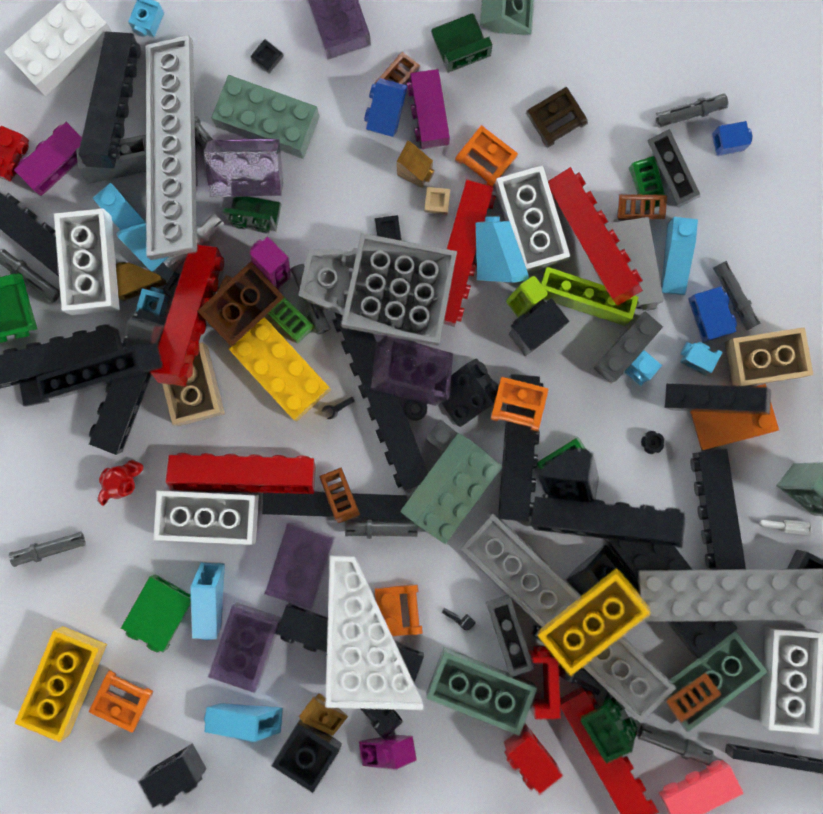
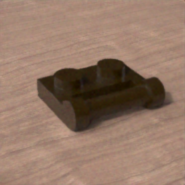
M567 86L526 111L528 118L547 148L554 145V141L577 127L582 128L588 124L585 114ZM570 113L574 115L575 118L553 132L549 133L547 127Z

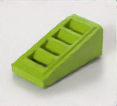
M532 276L508 297L506 303L515 315L520 317L522 314L526 315L548 293L538 279Z

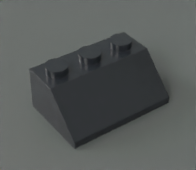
M576 448L575 450H567L538 472V477L545 494L554 495L557 499L566 500V497H576L583 502H590V500L596 499L599 476L593 452L587 449Z
M607 545L602 546L577 566L566 579L571 587L582 596L617 568L639 594V585Z

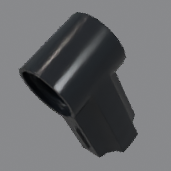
M559 664V676L572 684L577 683L596 695L603 691L604 687L583 667L570 676L565 668Z
M360 708L370 719L374 730L383 739L403 723V720L394 709Z

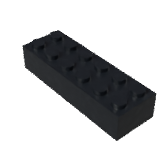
M604 539L637 583L638 570H693L676 547ZM667 621L691 654L699 659L738 629L733 621Z

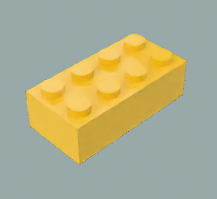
M265 317L236 344L229 348L230 352L296 422L332 390Z
M616 568L543 626L539 631L538 637L571 676L650 614V607Z
M64 626L53 630L14 724L58 742L67 738L75 724L107 644Z

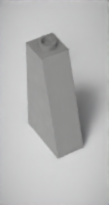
M649 217L605 224L608 231L613 229L620 242L616 244L619 250L625 249L630 257L631 262L627 264L631 271L636 268L643 280L639 283L643 291L635 295L639 297L636 308H642L643 311L657 309V305L664 300Z

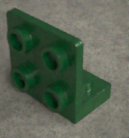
M474 13L431 29V34L447 73L491 56L493 44L490 37L484 38Z
M234 194L232 208L223 207V214L235 228L246 229V227H253L258 232L269 233L270 231H277L281 202Z
M607 692L602 707L584 714L580 718L581 723L605 763L631 753L638 730L633 717L628 716L625 707Z

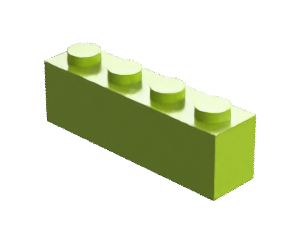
M546 267L540 280L541 285L548 293L544 300L548 301L552 298L556 304L626 326L632 320L639 298L638 296H633L617 306L604 285L550 267Z

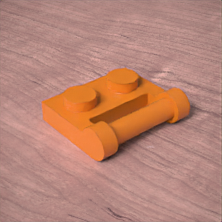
M481 125L458 153L455 160L460 164H465L487 181V185L494 187L496 179L505 173L518 157V153ZM474 151L497 170L492 174L471 158L469 153Z
M501 377L490 420L498 421L500 419L531 427L530 430L538 432L549 388ZM502 403L535 411L534 417L501 410Z
M418 584L375 588L376 602L392 637L423 633L422 625L419 624L416 594L419 592ZM400 594H407L410 626L403 627Z
M109 670L91 705L89 713L133 733L152 697L153 690L136 686L117 677V673ZM112 685L140 698L138 704L108 691L110 686Z

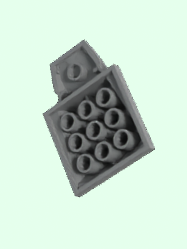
M361 233L358 248H353L352 251L343 252L341 249L308 250L298 295L313 304L343 315L342 328L439 346L457 251Z

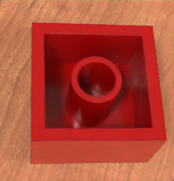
M527 724L522 727L520 735L513 734L504 741L506 760L515 771L519 768V772L523 777L522 780L530 791L535 789L540 795L563 776L557 762Z

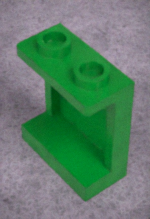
M10 274L0 277V343L7 342V337L15 335V339L30 336L29 331L37 330V325L23 275Z
M156 574L148 578L121 629L126 631L125 635L136 641L140 639L147 643L146 647L150 650L164 652L169 648L171 639L191 607V594Z

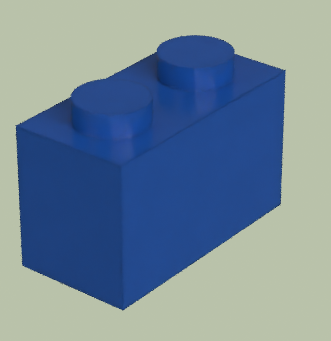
M382 78L376 84H372L369 94L372 104L371 108L367 107L364 121L367 122L366 130L394 137L398 130L407 85Z
M722 286L694 294L688 298L702 343L737 332V321L735 316L730 313L728 307L729 297L725 291L723 292Z

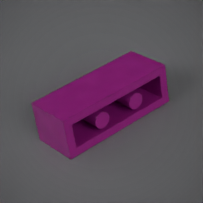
M439 69L411 73V82H407L408 96H413L414 105H410L412 120L417 119L418 127L414 128L416 142L421 143V149L449 145L450 135Z
M65 122L63 125L57 126L53 134L46 141L40 142L32 154L20 160L14 171L36 193L42 196L78 163L76 149L80 148L82 137Z
M268 236L263 241L260 239L252 245L251 252L249 253L251 262L279 289L291 278L289 257Z

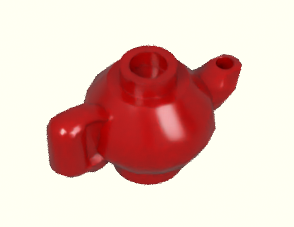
M130 460L123 466L104 469L99 477L102 489L99 492L97 501L104 506L110 498L121 499L130 495L135 489L134 477L143 471V464Z

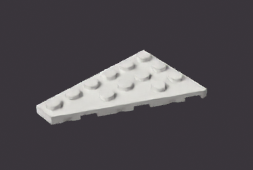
M330 556L326 707L423 710V701L356 557Z

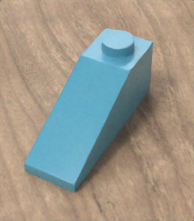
M109 183L93 197L101 209H104L112 216V221L120 230L146 222L112 183Z
M673 217L667 223L661 283L662 293L685 295L696 244L698 219Z

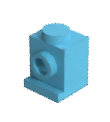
M136 0L128 23L135 34L142 37L148 35L155 38L164 11L157 1Z
M151 287L150 290L142 288L135 312H138L139 309H147L164 316L169 297L164 294L165 291L162 289ZM154 302H158L156 310L151 308Z
M687 342L681 350L680 354L683 357L680 362L703 375H708L715 368L722 351L712 352L708 345L701 342L693 344Z
M643 350L624 373L638 385L642 386L644 382L649 381L662 365Z

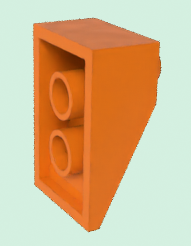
M762 384L755 387H766V384ZM771 402L770 415L690 411L701 450L779 431Z

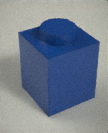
M747 121L718 126L712 133L717 156L745 151L751 145L753 138Z

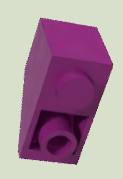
M390 735L385 739L378 737L359 741L362 766L396 770L417 761L413 736Z

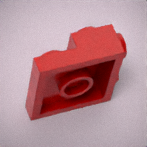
M4 126L0 127V178L11 182L12 178L17 175L14 169L18 166L22 156L28 151L29 139L23 134Z

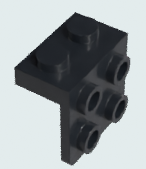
M476 358L434 388V394L456 425L462 427L494 404L499 385L491 379L486 366Z

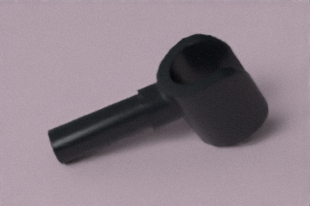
M350 397L335 406L327 405L323 407L322 412L331 408L333 415L326 419H334L340 410L355 402L353 397Z
M446 608L442 611L444 615L453 619L464 630H470L476 624L468 614L461 619Z

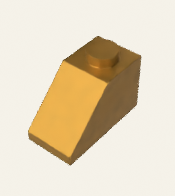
M407 140L396 161L397 176L422 188L424 183H429L434 175L435 170L432 169L433 160L416 145Z
M119 262L116 264L118 297L123 302L140 295L142 288L150 290L151 287L158 288L167 284L166 280L160 275L132 263Z

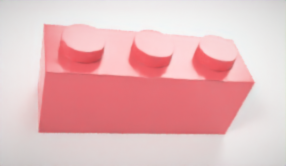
M724 760L713 761L706 769L700 772H691L685 776L684 780L678 783H669L664 786L662 791L658 792L669 814H705L744 794L731 767Z

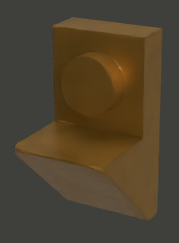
M320 693L312 698L298 716L303 723L332 736L348 718L347 714L339 708H327L326 697Z

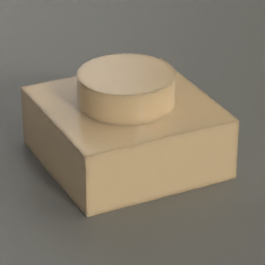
M427 187L424 212L448 215L450 189Z

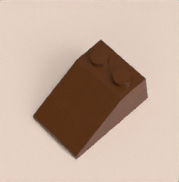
M250 261L197 312L232 347L285 297Z

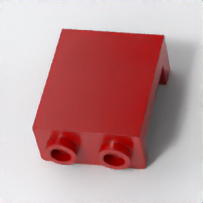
M534 646V650H528L533 663H543L544 698L533 699L530 710L535 720L561 719L558 660L546 646Z

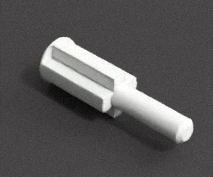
M761 520L759 523L761 527L782 529L784 533L810 536L812 530L811 522Z

